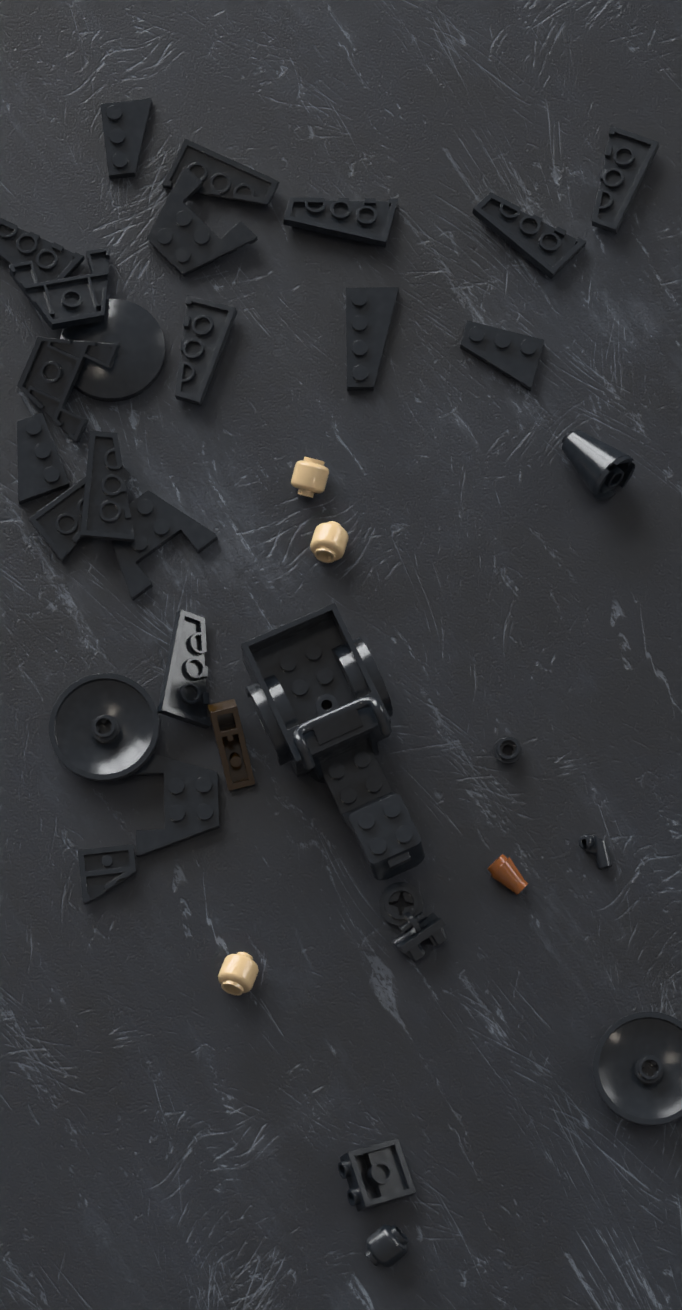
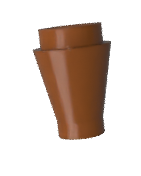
M504 854L500 855L487 868L491 873L490 877L513 891L516 895L528 885L510 857L507 858Z

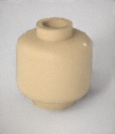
M304 457L303 460L296 462L291 485L298 489L297 494L313 498L314 493L320 494L324 492L329 475V469L324 466V461Z
M334 521L319 524L314 530L310 544L312 553L318 560L325 563L339 560L344 555L348 542V533L339 523Z
M245 952L227 955L218 974V980L222 989L229 994L237 996L249 992L259 972L258 965L253 961V957Z

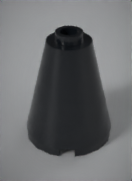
M581 430L568 432L562 440V451L593 496L599 501L612 498L615 495L613 490L618 485L623 488L634 472L635 464L632 462L634 459L631 456Z

